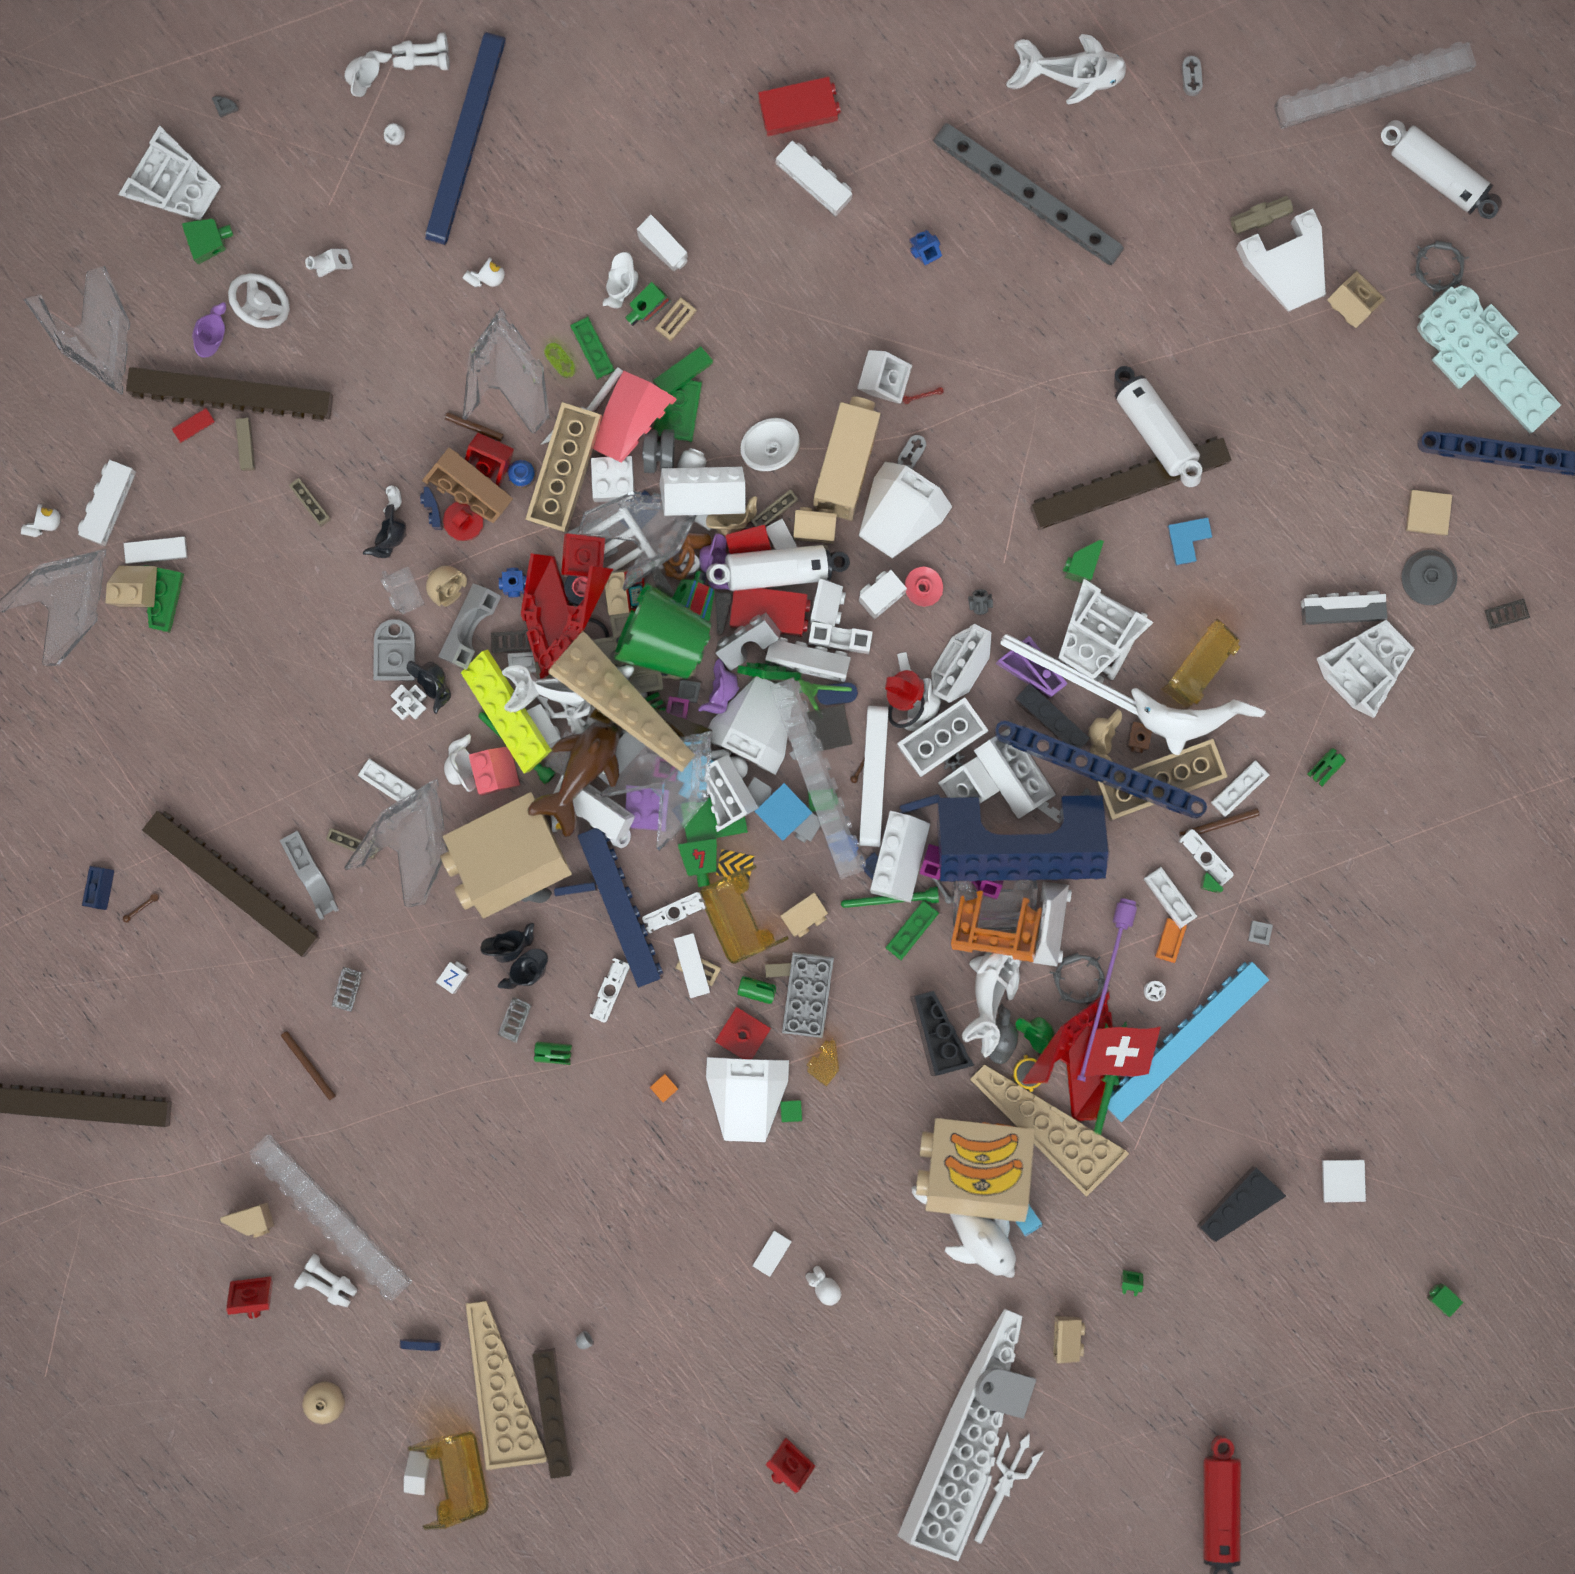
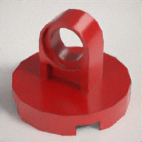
M454 502L444 513V528L449 536L457 541L473 540L479 536L483 529V517L473 512L468 504Z
M904 670L897 673L894 677L886 678L885 689L887 690L889 704L901 711L914 708L913 704L917 700L920 701L924 693V682L917 673Z

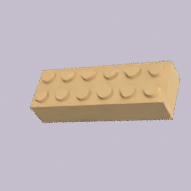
M561 403L525 520L565 533L568 532L593 452L598 429L603 418L601 414Z
M1214 739L1186 748L1179 755L1170 754L1132 768V770L1187 792L1228 777ZM1122 773L1114 775V779L1117 782L1125 780ZM1096 782L1099 794L1103 795L1104 807L1110 821L1154 805L1151 802L1101 782ZM1154 788L1153 795L1160 798L1163 796V791L1160 788Z

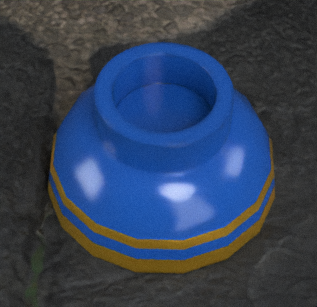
M516 460L508 468V480L517 488H527L536 479V469L527 460Z

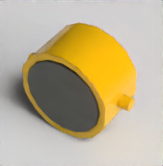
M1023 1055L1024 1059H1020L1013 1068V1077L1019 1086L1033 1092V1088L1038 1087L1041 1083L1024 1084L1022 1081L1037 1060L1028 1058V1055Z

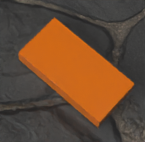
M1166 919L1155 954L1156 958L1172 963L1176 962L1187 924L1179 929L1173 919Z

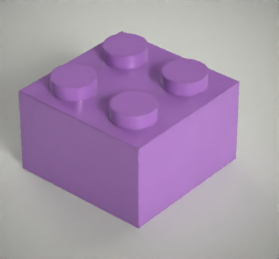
M627 786L625 809L635 816L630 829L666 831L668 789Z

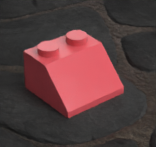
M507 747L469 754L477 791L480 796L520 786L514 758Z

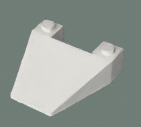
M1313 209L1295 216L1292 220L1291 225L1297 236L1296 239L1266 252L1259 235L1256 234L1240 241L1236 247L1244 266L1288 312L1326 294L1322 227Z
M1045 881L1042 884L1040 902L1043 903L1034 962L1031 963L1058 966V963H1062L1063 951L1060 950L1066 903L1070 902L1072 890H1069V885Z

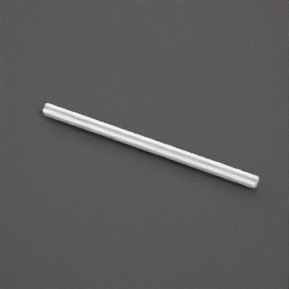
M1008 634L1002 637L1000 643L1006 648L1138 715L1137 702L1134 699L1095 679H1090L1076 669Z

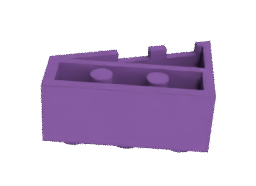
M1030 636L1022 641L1041 651ZM1012 650L996 662L998 666L1026 684L1030 683L1037 691L1049 699L1068 684L1061 675Z

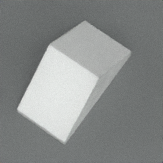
M410 1450L404 1474V1493L425 1495L431 1453Z

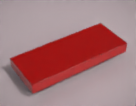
M207 408L172 428V431L179 442L182 443L212 425L215 421Z

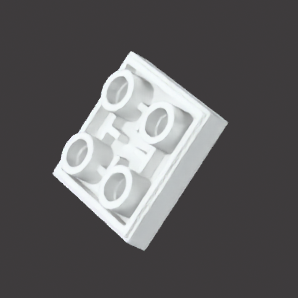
M1322 1160L1323 1202H1366L1364 1160Z

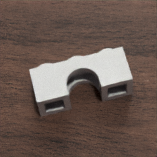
M812 622L809 645L869 654L872 631L854 628L842 629L829 624Z

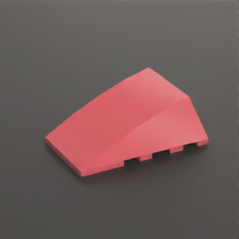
M623 370L605 409L593 449L622 463L638 445V439L643 433L647 434L651 430L650 425L657 417L660 419L665 414L663 410L669 403L673 404L677 399L651 382Z

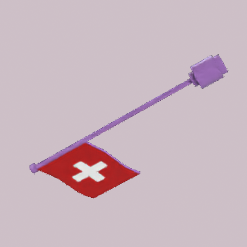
M1121 898L1120 902L1117 903L1112 922L1116 924L1115 927L1119 928L1083 1067L1080 1076L1078 1075L1077 1080L1085 1082L1088 1076L1115 1075L1134 1077L1149 1074L1161 1026L1148 1029L1127 1027L1097 1029L1122 931L1133 926L1137 907H1135L1136 902L1129 899Z

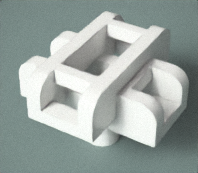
M401 684L390 695L397 701L392 710L402 720H405L409 715L416 720L427 709L422 704L427 695L416 685L408 691Z

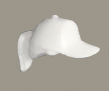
M370 51L365 56L356 58L349 63L345 71V79L351 85L352 95L356 97L365 95L367 88L371 86L372 81L378 75L379 63L387 62L391 58V54Z
M628 252L620 253L613 259L606 284L610 297L604 299L603 306L608 305L612 308H620L623 305L624 298L630 295L637 286L638 273L633 268V259Z
M930 678L922 679L924 682V711L914 724L905 728L907 730L915 732L924 726L926 721L933 719L940 709L941 699L932 694V681ZM917 700L913 704L914 708L908 710V719L901 720L898 724H905L916 717L921 707V700Z
M470 734L450 744L448 749L449 756L444 764L447 780L453 785L462 784L469 792L476 788L469 753L466 750V746L471 741Z

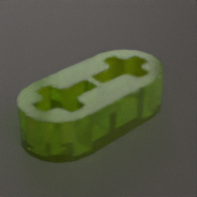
M548 344L544 350L547 360L561 377H572L576 371L573 361L559 344ZM550 349H558L557 354L560 357L558 360L553 355L549 356L551 354ZM562 361L566 366L571 365L569 373L567 371L562 372L563 367L560 364Z

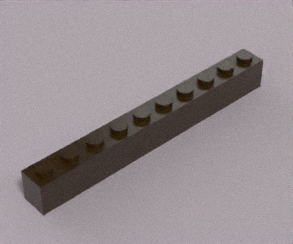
M129 367L126 392L135 399L152 397L151 400L157 402H164V399L172 400V403L175 404L192 402L191 405L204 407V404L212 405V408L224 409L225 406L232 407L233 411L244 412V409L252 410V413L264 414V411L272 412V415L284 417V414H290L292 418L304 419V416L312 417V420L324 422V419H330L333 395L328 391Z
M1216 436L1205 440L1206 444L1198 446V443L1193 444L1200 454L1197 462L1201 464L1202 473L1229 464L1231 461L1224 438L1217 439ZM1155 457L1148 460L1149 464L1141 466V463L1129 467V471L1123 473L1122 470L1115 471L1110 474L1111 477L1103 479V477L1091 480L1092 484L1086 486L1083 483L1072 487V491L1066 493L1064 490L1058 491L1049 499L1045 497L1034 500V504L1030 508L1037 528L1041 530L1181 481V475L1170 476L1159 459ZM1187 472L1189 476L1196 475L1195 472Z
M156 811L142 829L144 833L301 957H305L320 939L316 935L318 931L309 924L307 926L302 924L300 916L294 912L291 914L285 910L286 906L278 899L273 901L268 897L270 893L261 886L259 889L252 884L254 880L246 874L240 875L237 872L238 868L230 861L225 863L221 860L222 855L215 849L210 851L206 848V842L198 836L192 837L189 834L190 830L183 824L178 826L173 822L174 817L166 811L163 813Z
M0 1083V1113L156 1127L170 1126L172 1102L166 1101V1097L154 1096L153 1100H147L145 1095H133V1098H125V1094L113 1093V1096H105V1092L92 1091V1095L84 1094L85 1090L73 1089L72 1093H66L63 1088H51V1091H43L44 1087L31 1086L30 1090L23 1089V1085L11 1084L10 1088L3 1087V1083Z

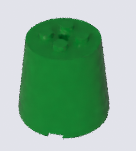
M646 583L636 599L639 602L636 610L630 611L615 649V652L618 654L614 655V659L688 679L703 658L704 653L702 651L704 646H707L711 637L709 634L711 622L651 584Z

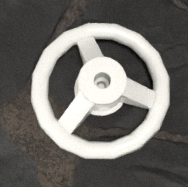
M249 273L238 276L230 284L228 290L229 303L235 314L244 322L255 327L268 329L281 325L287 319L290 311L288 297L274 280L260 274ZM247 282V301L243 307H240L236 299V291L242 283ZM257 282L271 288L277 294L282 306L271 303L268 294L258 290ZM279 315L273 320H259L261 317Z

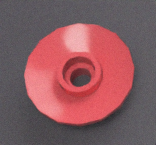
M924 566L915 568L909 572L905 579L906 595L911 602L918 606H932L942 596V579L931 568ZM919 585L924 587V591L919 590Z

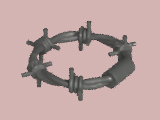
M1435 240L1433 244L1427 245L1424 248L1417 246L1420 250L1416 259V272L1411 274V276L1415 275L1423 284L1432 289L1433 296H1435V292L1446 290L1451 286L1454 287L1457 284L1462 286L1460 282L1464 273V260L1468 259L1469 256L1464 258L1463 254L1454 248L1450 242ZM1432 247L1441 250H1452L1456 255L1452 260L1457 259V262L1460 264L1458 275L1452 273L1455 277L1447 286H1441V280H1439L1438 284L1434 285L1428 283L1424 278V275H1427L1428 272L1423 274L1420 269L1419 263L1422 257L1427 260L1428 258L1425 255Z
M1077 952L1062 958L1063 961L1056 971L1049 972L1053 974L1055 985L1061 995L1058 1002L1063 999L1064 1001L1086 1004L1087 1006L1092 1003L1102 991L1105 983V976L1098 962L1101 956L1096 959L1095 957L1080 955ZM1083 958L1089 961L1086 965L1087 967L1091 964L1099 970V979L1094 978V980L1098 981L1099 986L1093 995L1089 996L1087 991V996L1084 999L1076 1000L1070 997L1073 993L1072 991L1068 995L1067 992L1061 989L1060 979L1065 980V978L1061 977V970L1064 965H1069Z

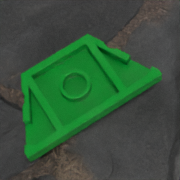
M746 662V665H738L737 670L739 674L773 680L798 681L802 675L800 672L787 671L786 667L770 666L758 662Z

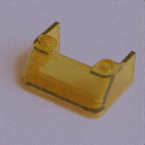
M1218 619L1209 624L1206 633L1170 681L1161 688L1186 708L1190 707L1193 703L1197 705L1204 697V694H1202L1203 690L1230 654L1234 656L1241 647L1238 644L1240 640Z
M756 864L735 872L700 891L707 906L705 911L728 961L733 964L789 940L788 936L775 941L773 934L768 929L759 931L743 896V893L749 889V880L746 877V873L756 869Z
M461 1432L432 1438L407 1447L408 1451L424 1450L426 1457L430 1460L439 1459L446 1499L440 1501L437 1505V1520L423 1525V1530L446 1529L487 1512L489 1501L477 1439L472 1432Z

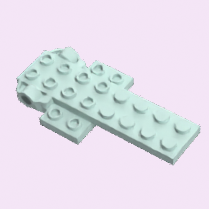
M1463 285L1457 288L1451 286L1418 316L1421 319L1417 326L1418 332L1425 341L1439 351L1431 360L1458 389L1476 375L1529 433L1534 432L1561 406L1553 395L1506 346L1518 332L1492 304L1483 310L1478 295L1471 288Z

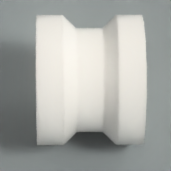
M689 553L686 554L683 563L680 565L682 572L687 565L686 562L689 561ZM696 555L694 559L695 564H693L687 575H694L696 571H699V559Z
M1150 981L1145 985L1143 992L1148 1000L1160 1001L1164 998L1166 989L1163 983Z

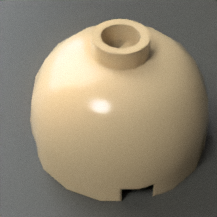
M441 566L429 573L426 591L434 603L438 606L443 605L446 607L460 597L462 593L458 591L462 586L465 588L467 578L460 570L452 566Z
M324 1381L313 1385L307 1390L302 1405L304 1413L309 1420L318 1424H327L333 1422L341 1415L344 1410L345 1399L338 1386Z

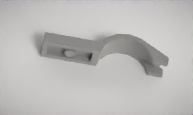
M296 831L281 839L280 842L296 874L313 900L315 911L320 920L324 919V915L333 910L337 912L339 908L332 891L318 869L300 832Z

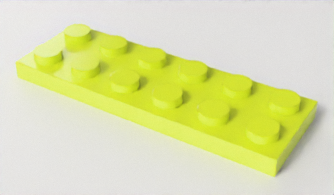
M484 650L469 664L467 670L464 669L461 674L523 773H528L552 750L525 707L516 712H509L504 709L514 690L502 674L501 669L489 650Z

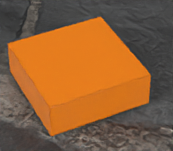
M664 1074L650 1089L664 1103L678 1090V1087Z

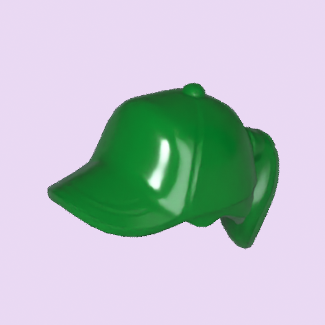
M1036 1017L1030 1022L1023 1018H1018L1015 1023L1016 1028L1024 1034V1038L1029 1040L1033 1049L1039 1054L1043 1053L1055 1036L1053 1027L1041 1017Z

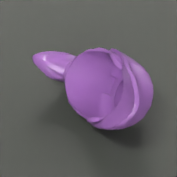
M225 302L213 306L210 314L198 319L194 326L192 339L194 349L200 357L205 358L214 355L223 340L225 325L221 314L225 313Z
M715 534L711 546H705L700 550L699 565L704 573L712 564H725L727 542L726 538L721 534ZM718 568L714 571L713 576L716 580L722 577V570ZM708 580L709 585L714 589L730 590L727 582L719 585Z
M720 658L714 665V688L709 696V702L701 705L698 709L699 712L724 713L727 709L728 701L739 690L737 676L726 671L724 663Z

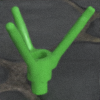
M802 678L797 681V685L809 698L820 719H823V715L814 699L819 689L852 691L851 687L811 684Z

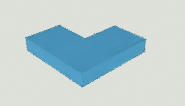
M1203 518L1168 525L1176 566L1196 562L1193 542L1212 538L1209 519Z

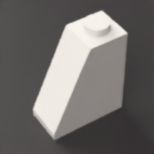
M652 215L637 228L639 240L673 271L677 268L681 269L687 263V252Z

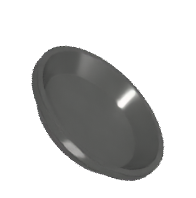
M1434 550L1421 551L1414 554L1405 563L1401 576L1402 585L1406 594L1415 602L1422 605H1437L1447 600L1454 592L1457 585V571L1453 562L1443 553Z

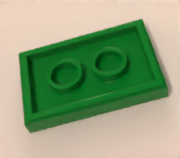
M690 380L670 394L677 400L673 404L669 403L663 410L665 414L660 419L658 417L655 419L653 429L658 431V437H661L664 429H674L675 440L693 442L702 382Z
M711 798L680 803L687 843L747 833L745 816L717 832V821L715 813H712L711 807L713 805Z

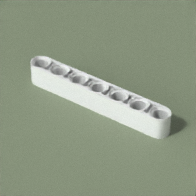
M868 706L859 846L880 847L888 707Z

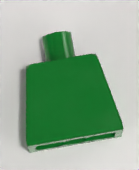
M215 219L182 223L193 260L197 265L225 251L226 247L223 239L234 236L230 224L219 228Z

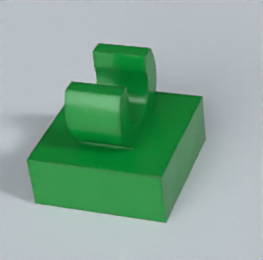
M1123 1270L1121 1275L1123 1294H1126L1127 1290H1131L1134 1296H1137L1138 1292L1143 1290V1273Z

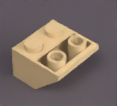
M800 507V510H796L793 540L834 544L837 514L829 509H821L820 512H814L812 508Z

